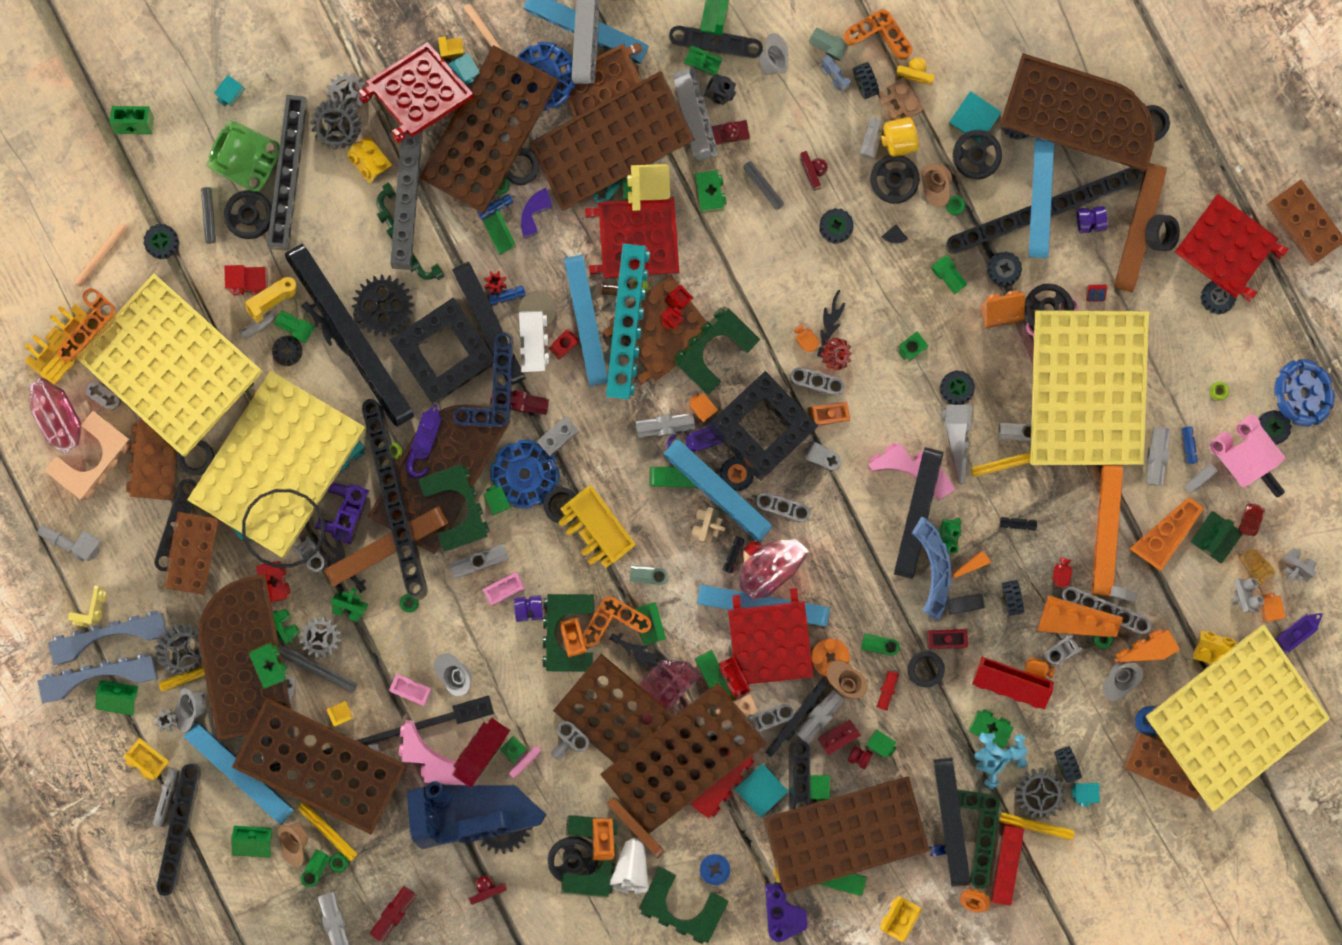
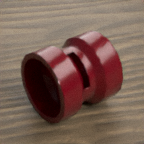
M854 745L847 762L851 764L856 763L865 770L873 752L869 750L864 751L860 746Z

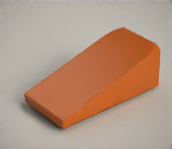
M848 402L807 408L808 416L818 426L850 421Z
M981 551L955 571L952 577L956 578L988 565L992 561Z
M578 617L559 622L568 658L587 653Z
M612 818L593 819L594 860H613Z

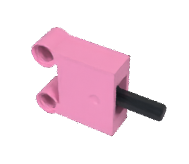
M1247 415L1237 425L1236 431L1238 435L1245 439L1236 445H1233V437L1227 432L1220 433L1210 443V450L1215 455H1218L1242 488L1261 478L1275 497L1278 498L1285 493V490L1270 471L1278 467L1286 458L1261 427L1260 421L1256 416Z

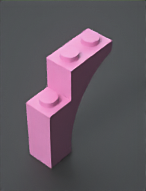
M893 443L885 448V454L880 456L878 453L869 459L871 463L868 467L871 472L897 470L917 478L923 451L914 456L915 461L913 462L901 443L898 445ZM941 467L934 496L938 501L955 490V487Z
M406 720L400 729L403 745L400 744L399 756H402V762L425 763L421 767V777H424L425 783L437 781L440 784L465 785L452 776L456 769L453 767L456 761L445 758L433 751L422 740L414 721Z

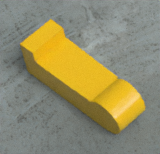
M285 277L245 302L246 311L256 323L263 320L262 314L282 300L296 295L295 280L291 277Z

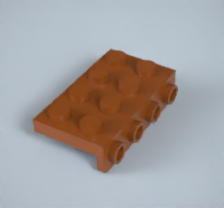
M136 420V424H132L131 435H134V443L130 444L129 453L133 455L132 462L128 463V473L131 475L130 481L126 483V492L129 493V497L173 501L177 450L145 421Z

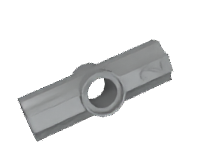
M693 413L674 416L672 414L655 417V419L636 421L638 438L655 435L667 436L675 434V432L695 429Z
M999 423L998 439L1031 442V437L1027 438L1023 434L1025 428L1031 430V424Z
M1153 427L1151 446H1149L1147 453L1148 469L1146 484L1163 486L1165 466H1167L1169 459L1168 442L1170 429Z
M501 544L451 562L449 566L454 579L509 559L504 545ZM477 556H481L484 559V564L480 567H476L473 562Z
M832 689L824 700L817 704L808 714V718L797 729L795 734L803 741L810 742L816 733L823 729L831 720L834 712L845 700Z
M331 892L318 896L323 914V925L326 933L329 935L331 945H349L345 931V920L342 912L339 910L335 893Z

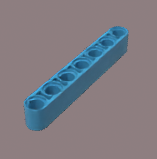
M526 0L523 6L525 11L574 34L576 10L554 0ZM598 22L597 45L611 50L621 44H625L627 48L635 43L641 44L643 52L630 57L633 62L642 63L649 48L647 44Z
M1035 138L1029 258H1049L1054 143Z
M583 254L566 257L564 261L589 386L606 384L608 378Z
M675 440L663 455L670 463L756 541L761 542L773 528L761 514L682 442Z
M700 585L696 604L733 609L732 595L740 594L741 608L789 603L791 600ZM805 603L807 623L827 627L830 607Z
M196 721L190 730L186 732L184 738L275 821L282 825L295 811L294 808L269 785L232 768L237 756L218 741L203 725Z

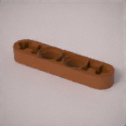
M615 797L607 802V805L657 858L665 852Z

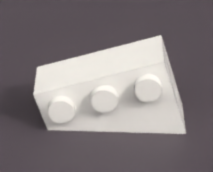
M543 311L519 312L521 372L545 371L546 365H549V353H545V346L548 345V334H544V326H547V315H543Z

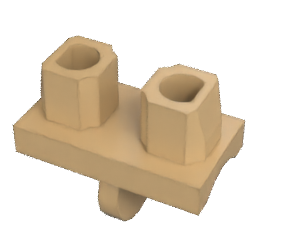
M711 507L707 509L699 508L697 519L704 520L702 527H693L692 536L698 538L699 541L710 544L712 536L717 537L719 531L724 532L725 527L720 526L722 519L717 518L719 511Z

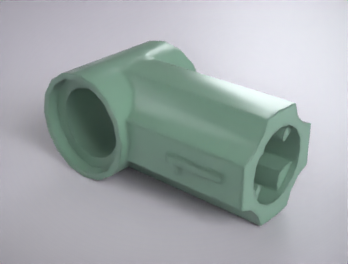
M817 27L809 40V43L825 51L827 55L837 61H841L849 46L844 42V39L838 36L834 37Z
M631 566L630 582L664 585L668 581V573L662 568ZM658 571L664 573L665 578L662 582H657L654 579V575Z

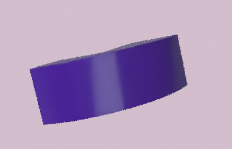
M546 187L536 192L524 207L521 217V229L524 239L538 234L532 216L553 208Z

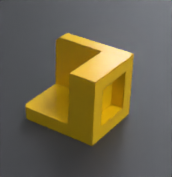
M446 37L438 38L440 54L443 60L464 56L462 38L447 40Z
M346 701L326 709L334 727L354 719Z

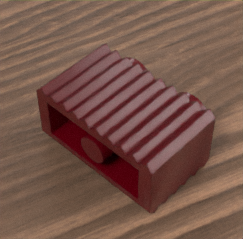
M967 629L927 631V648L929 650L968 647Z

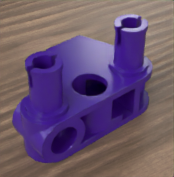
M333 481L328 492L344 497V503L338 511L335 522L325 520V532L331 533L333 539L351 544L370 490L354 484L345 486ZM360 491L362 498L354 501L353 493ZM344 515L350 517V528L341 526ZM320 518L317 520L315 529L321 530Z
M781 883L765 884L768 933L770 938L775 942H782L806 930V910L786 903V893H783ZM778 909L779 914H774V910Z

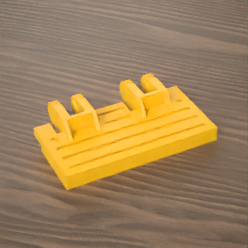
M76 304L70 309L76 315L75 317L61 305L57 308L60 313L70 319L66 325L53 314L49 317L63 329L61 332L55 326L44 338L50 343L49 346L37 335H33V340L44 348L40 354L30 344L26 343L24 345L37 358L35 360L29 355L24 361L52 386H55L78 360L76 358L72 362H65L57 354L59 346L88 316ZM91 320L89 328L92 330L97 328L98 323L95 320ZM78 334L76 337L77 344H81L85 341L84 334ZM72 342L70 343L73 346L72 348L78 349ZM65 349L63 351L65 353L64 357L71 356L70 350Z
M592 485L587 486L560 508L565 515L558 522L560 526L566 525L575 517L577 518V521L566 530L567 535L573 534L584 526L578 531L587 544L581 551L582 555H588L596 547H599L600 550L588 560L590 565L595 564L606 555L600 562L604 568H607L636 545Z

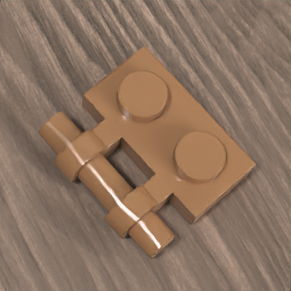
M904 77L888 86L887 89L891 93L890 95L886 96L883 90L877 95L880 99L879 103L886 108L891 121L901 119L900 116L902 114L905 117L912 118L924 110ZM895 100L900 109L895 110L891 101Z

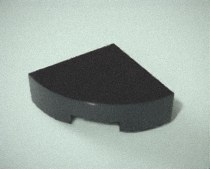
M894 225L881 236L886 242L895 244L908 240L897 225Z

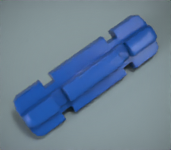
M507 194L501 200L497 199L492 202L485 214L479 211L477 213L480 219L483 220L489 217V214L492 215L496 213L495 211L504 209V206L513 204V200Z
M521 285L514 290L511 288L501 291V294L498 293L496 295L494 293L489 295L488 299L490 305L494 306L498 302L504 303L516 299L515 297H524L526 293Z
M1191 426L1183 427L1181 431L1182 436H1184L1183 443L1185 454H1187L1186 461L1187 464H1195L1198 462V457L1195 455L1197 451L1195 439L1192 437V434H1194L1193 428Z

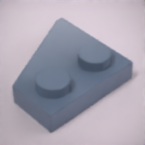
M829 55L825 56L821 60L822 65L820 67L826 75L829 74L833 79L831 82L837 91L846 92L850 87L851 81L848 78H844L841 69Z

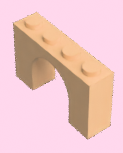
M95 411L90 413L81 426L97 438L102 446L103 455L98 466L90 471L80 472L61 457L56 456L44 470L83 501L85 498L89 499L95 491L93 488L97 483L101 484L107 477L105 473L109 468L113 469L119 462L118 457L130 449V442L132 441Z

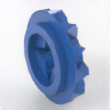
M1145 706L1138 711L1135 717V726L1139 732L1149 737L1157 736L1158 734L1154 728L1152 729L1149 724H1143V722L1148 720L1146 715L1157 708L1155 706Z
M709 855L700 864V875L710 885H720L730 875V864L721 855ZM718 862H720L718 869L723 874L715 873L712 877H710L712 870L710 869V867H708V865L715 866Z

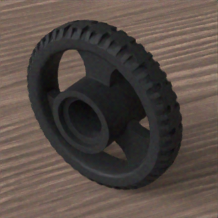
M972 130L963 134L953 148L955 167L962 175L970 179L979 180L991 176L999 168L1002 161V148L999 141L991 133L983 130ZM981 137L980 145H974L969 150L962 147V144L969 138ZM989 146H994L996 153L992 166H988L985 162L987 158L986 149ZM976 149L983 153V157L980 160H975L972 157V152ZM968 158L972 164L978 165V173L968 171L961 164L960 160Z
M888 155L881 158L874 165L870 175V183L875 195L882 201L891 204H899L909 200L916 193L920 182V175L916 165L909 158L902 155L897 157ZM897 161L905 164L906 168L903 171L898 168L888 170L885 164ZM877 176L885 178V184L890 189L889 194L886 195L880 190ZM890 176H899L900 182L897 184L892 183ZM913 178L911 189L906 194L901 195L899 188L902 187L905 179Z
M251 190L240 191L234 194L225 205V224L230 232L239 238H259L269 230L272 205L260 192ZM245 197L246 204L239 208L238 214H231L233 205ZM258 200L266 208L267 216L265 220L259 218V212L254 207ZM248 210H252L253 217L250 219H245L244 213ZM243 222L245 225H255L256 231L242 232L236 226L238 223Z
M1050 283L1041 284L1032 289L1025 299V318L1034 328L1035 319L1031 314L1032 309L1044 310V305L1050 304L1054 310H1059V304L1066 303L1067 311H1074L1073 300L1069 293L1061 286ZM1042 291L1056 292L1054 298L1047 297L1042 301L1037 300L1035 297Z
M578 836L560 839L551 847L548 854L549 870L553 877L562 882V874H566L567 871L576 873L583 867L586 871L580 875H590L597 868L598 860H594L593 845L586 839ZM577 844L585 847L591 857L582 858L581 852L574 848V846ZM562 848L565 850L562 855L563 864L555 866L554 859L556 853ZM571 858H576V859H577V860H576L575 862H573V863L568 862V860L571 859Z

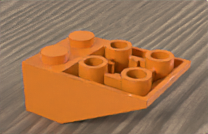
M1019 290L1007 292L1008 294L1000 297V294H993L986 298L985 302L980 306L984 327L990 328L1022 322L1025 318V292L1019 293Z
M1161 628L1148 634L1150 638L1134 642L1132 644L1133 648L1130 650L1125 648L1116 653L1117 657L1113 661L1164 660L1179 651L1180 648L1169 630H1162Z

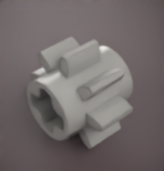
M160 709L161 714L154 715L157 718L154 726L159 725L161 732L166 727L170 732L172 731V725H178L174 722V718L178 715H172V709H168L167 713ZM168 716L167 719L170 720V723L164 725L162 717Z

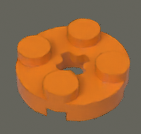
M829 638L822 640L816 644L812 651L813 667L823 676H827V668L832 662L828 663L826 661L827 657L825 655L827 653H834L835 661H843L849 665L850 654L848 648L837 639Z

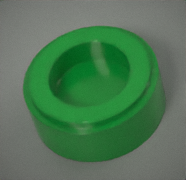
M959 196L950 197L946 204L947 212L953 216L960 215L965 209V202Z

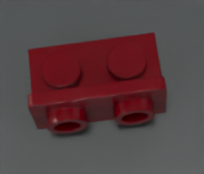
M849 719L820 736L818 741L829 756L860 737L861 734Z

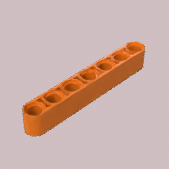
M1102 465L1092 578V595L1112 597L1110 592L1112 586H1114L1123 466Z

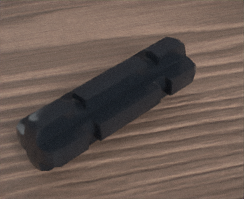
M1000 518L999 525L1001 528L1037 530L1036 520Z
M739 536L735 537L734 545L731 546L726 558L727 562L724 563L722 568L723 571L732 573L733 565L736 564L741 551L740 548L743 546L745 539Z

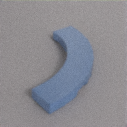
M921 517L912 534L924 546L931 565V587L927 602L922 611L939 621L947 604L948 588L951 586V563L947 547L943 543L939 535L940 533L931 522Z

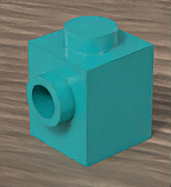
M469 53L448 64L465 85L475 80L474 76L480 73Z
M227 75L214 93L218 97L216 100L223 106L228 104L232 107L245 88L231 76Z
M1074 783V787H1071V799H1074L1075 803H1079L1080 807H1089L1091 803H1100L1099 783Z

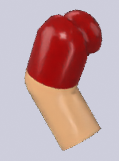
M752 541L743 550L744 568L754 567L753 556L756 552L762 550L760 542Z

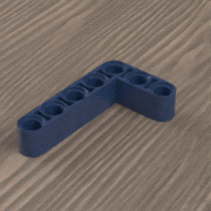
M501 332L495 337L492 408L460 407L453 414V419L457 424L503 427L510 421L514 339L509 332ZM503 335L509 339L507 346H502L499 342L500 337ZM500 355L508 357L507 365L499 363ZM500 374L507 376L508 381L506 384L498 382ZM500 393L505 394L507 397V401L504 404L499 403L497 400V395ZM459 411L467 413L466 421H461L458 418ZM478 412H484L487 415L485 422L478 420ZM497 413L505 414L506 421L504 423L497 421Z

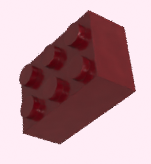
M492 717L488 723L484 721L476 735L472 737L468 746L464 748L453 765L456 769L452 776L472 788L511 730Z

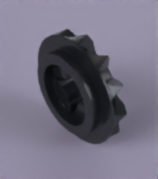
M289 335L277 339L272 348L273 358L283 366L296 364L301 359L303 353L301 343L295 337ZM288 343L289 348L295 352L289 353L286 359L285 353L279 351V349H285Z

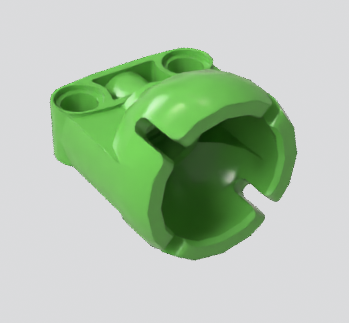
M230 120L225 124V129L219 132L209 153L207 166L211 171L247 190L259 191L264 186L277 161L280 145L277 141L237 121ZM269 143H272L274 146L271 153L266 151V146ZM253 177L257 179L255 187L249 185V181Z

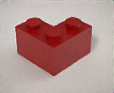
M224 265L225 289L232 293L233 296H244L245 292H252V295H257L268 288V269L266 267Z

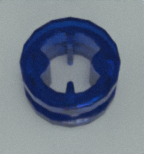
M945 844L929 846V849L932 850L930 856L947 854Z

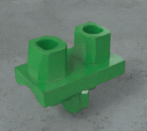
M691 45L684 64L714 76L718 72L723 58Z
M960 518L954 520L942 519L941 525L938 527L939 535L947 547L948 554L958 553V540L962 532V520Z
M352 587L350 592L343 590L342 595L335 593L330 604L333 605L332 614L342 616L344 609L351 611L349 619L358 622L362 614L367 610L368 603L362 602V596L355 594L356 588Z
M287 609L273 611L278 641L282 638L285 644H290L294 641L293 638L300 633L299 628L296 624L288 628L285 626L284 621L291 618Z

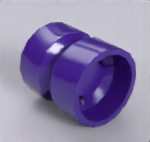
M1104 206L1093 207L1091 211L1088 208L1077 209V226L1080 234L1091 233L1093 229L1096 232L1107 231V213Z
M541 595L530 596L529 599L525 597L514 598L516 622L527 621L528 618H531L533 621L543 620Z

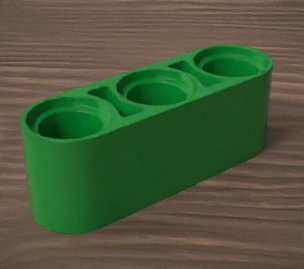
M676 467L649 468V486L698 488Z
M710 650L696 657L695 661L709 689L716 683H719L733 701L737 700L734 698V695L731 696L732 693L727 685L728 681L724 679L721 670L718 669L720 666L713 651Z
M853 873L819 883V885L863 896L867 877Z

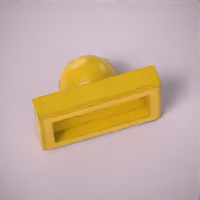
M920 57L910 60L908 67L898 65L895 74L898 77H904L905 79L929 86L933 84L935 75L925 73L927 64Z

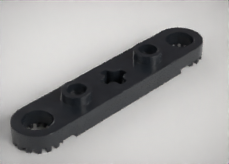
M681 25L674 26L669 32L670 41L677 46L690 48L692 45L701 50L752 59L758 58L763 52V45L759 40L727 33L717 35L701 32L698 28ZM675 31H682L684 38L678 41L674 39L673 34ZM715 37H718V40L722 42L717 47H714V44L710 42ZM756 44L759 47V51L754 54L750 53L748 46Z
M191 479L182 480L177 487L154 559V565L160 571H167V567L159 565V559L163 556L169 558L174 534L171 522L176 521L177 512L191 513L193 503L187 500L191 493L185 494L182 490L185 483L192 484L194 490L197 484Z
M823 676L817 683L818 685L815 686L794 713L792 719L787 722L770 744L771 746L765 751L767 755L772 757L785 739L789 741L795 733L793 729L808 709L812 711L819 701L816 699L828 685L829 681Z

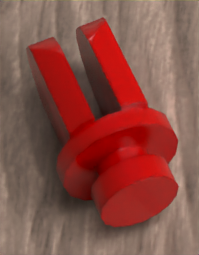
M1060 557L1059 561L1061 564L1056 563L1054 566L1052 581L1059 587H1066L1070 584L1073 567L1068 565L1071 563V559Z

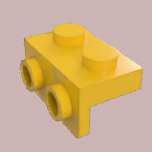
M369 136L354 144L346 154L349 161L356 166L361 176L368 183L373 182L377 176L392 166Z
M1200 631L1193 659L1213 664L1236 646L1237 641L1230 637L1218 636L1211 631Z
M138 738L131 749L123 756L126 759L125 763L133 769L135 767L141 771L140 775L148 781L150 779L156 780L170 763L167 758L141 738Z
M897 896L891 902L888 915L883 917L880 930L905 943L923 909L905 898Z

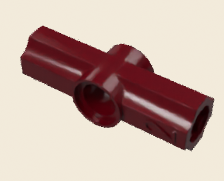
M513 390L511 410L547 415L550 399ZM492 393L490 398V404H492ZM500 393L497 395V400L499 403L504 404L507 401V397L505 394Z
M403 886L394 900L390 901L380 915L381 918L376 922L369 934L383 943L392 929L402 920L406 914L405 911L417 895L406 886Z

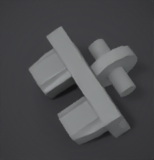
M1296 548L1286 553L1278 563L1284 566V571L1289 574L1288 581L1291 582L1295 578L1299 582L1302 579L1308 582L1316 574L1315 567L1317 563L1309 558L1304 563L1300 561L1301 552Z
M1257 579L1234 580L1237 590L1234 591L1236 597L1231 599L1232 604H1238L1239 609H1243L1244 613H1258V608L1264 605V601L1261 595L1254 596L1253 590L1259 586Z

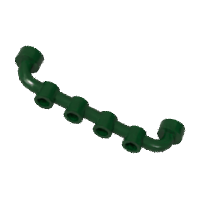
M388 182L382 186L383 190L378 194L376 204L380 211L377 213V216L382 224L386 222L389 226V229L386 231L392 239L394 220L384 205V199L387 196L389 199L396 196V192ZM413 253L411 272L416 271L419 277L425 280L434 278L440 280L445 277L438 264L431 267V272H425Z

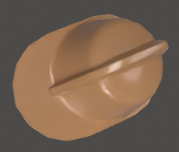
M943 163L937 165L927 164L921 172L925 197L931 205L943 207L950 199L949 185L952 181L951 172Z
M843 661L830 663L826 671L827 678L841 697L858 699L866 694L868 684L861 673Z
M300 822L288 827L280 826L278 828V836L282 854L290 865L299 867L304 862L303 849L308 842V836Z

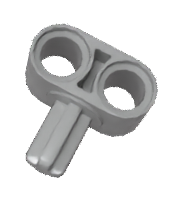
M564 721L557 728L562 741L551 752V755L559 761L570 748L579 752L585 751L589 746V740L572 723ZM565 724L570 725L572 729L569 735L561 733V727ZM582 737L586 740L584 748L576 747L575 740Z

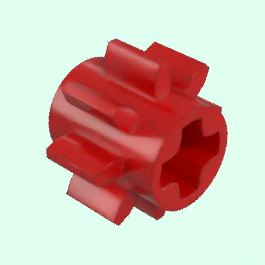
M490 271V276L488 278L484 277V281L488 282L484 288H490L491 295L494 292L501 294V289L507 288V285L503 283L507 280L506 276L501 277L500 271L497 274H493ZM493 280H496L498 282L497 286L493 284Z
M676 306L674 309L668 307L660 316L663 320L661 325L667 330L670 327L675 330L683 321L681 317L682 311Z

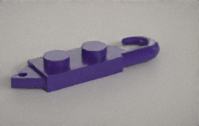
M437 404L432 406L426 413L423 412L406 462V471L413 478H422L428 471L425 468L423 472L416 473L413 470L415 459H425L430 455L442 420L439 416Z
M709 427L692 432L686 437V447L692 452L723 443ZM676 435L670 436V438L667 440V449L671 446L672 441L677 437Z
M1306 613L1277 635L1275 641L1285 654L1289 653L1319 630L1318 626L1323 613L1309 615Z

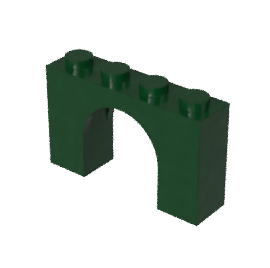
M725 306L716 310L713 314L714 318L702 325L700 328L701 332L697 336L691 337L687 342V347L684 350H679L673 360V363L707 395L722 382L704 363L703 350L707 342L713 337L724 335L729 337L743 352L749 353L761 340L741 319Z
M462 464L418 479L424 498H429L446 491H455L463 495L467 501L468 514L464 522L455 528L437 534L444 553L488 538L487 533L490 532L487 521L483 522L481 515L484 514L481 504H476L474 498L477 496L475 487L469 484L468 478H471L467 467L464 468Z
M547 594V598L543 600V610H547V617H543V629H547V637H543V648H546V656H543V667H546V671L586 672L593 664V653L587 652L568 658L567 651L561 648L556 641L555 629L558 622L567 615L594 614V595Z
M568 815L565 836H578L593 840V819L605 818ZM612 819L614 838V836H617L618 824H615V819ZM614 843V855L616 854V843ZM602 860L598 870L590 875L562 874L561 894L608 898L609 894L613 892L610 878L611 874L614 873L615 863H612V860Z
M659 866L649 885L648 892L645 893L638 908L641 910L640 914L650 919L652 916L659 919L658 923L668 927L670 924L676 927V932L684 936L688 933L694 936L693 940L700 944L704 942L709 943L729 901L710 892L703 909L696 917L688 920L678 919L669 912L666 905V897L676 874Z

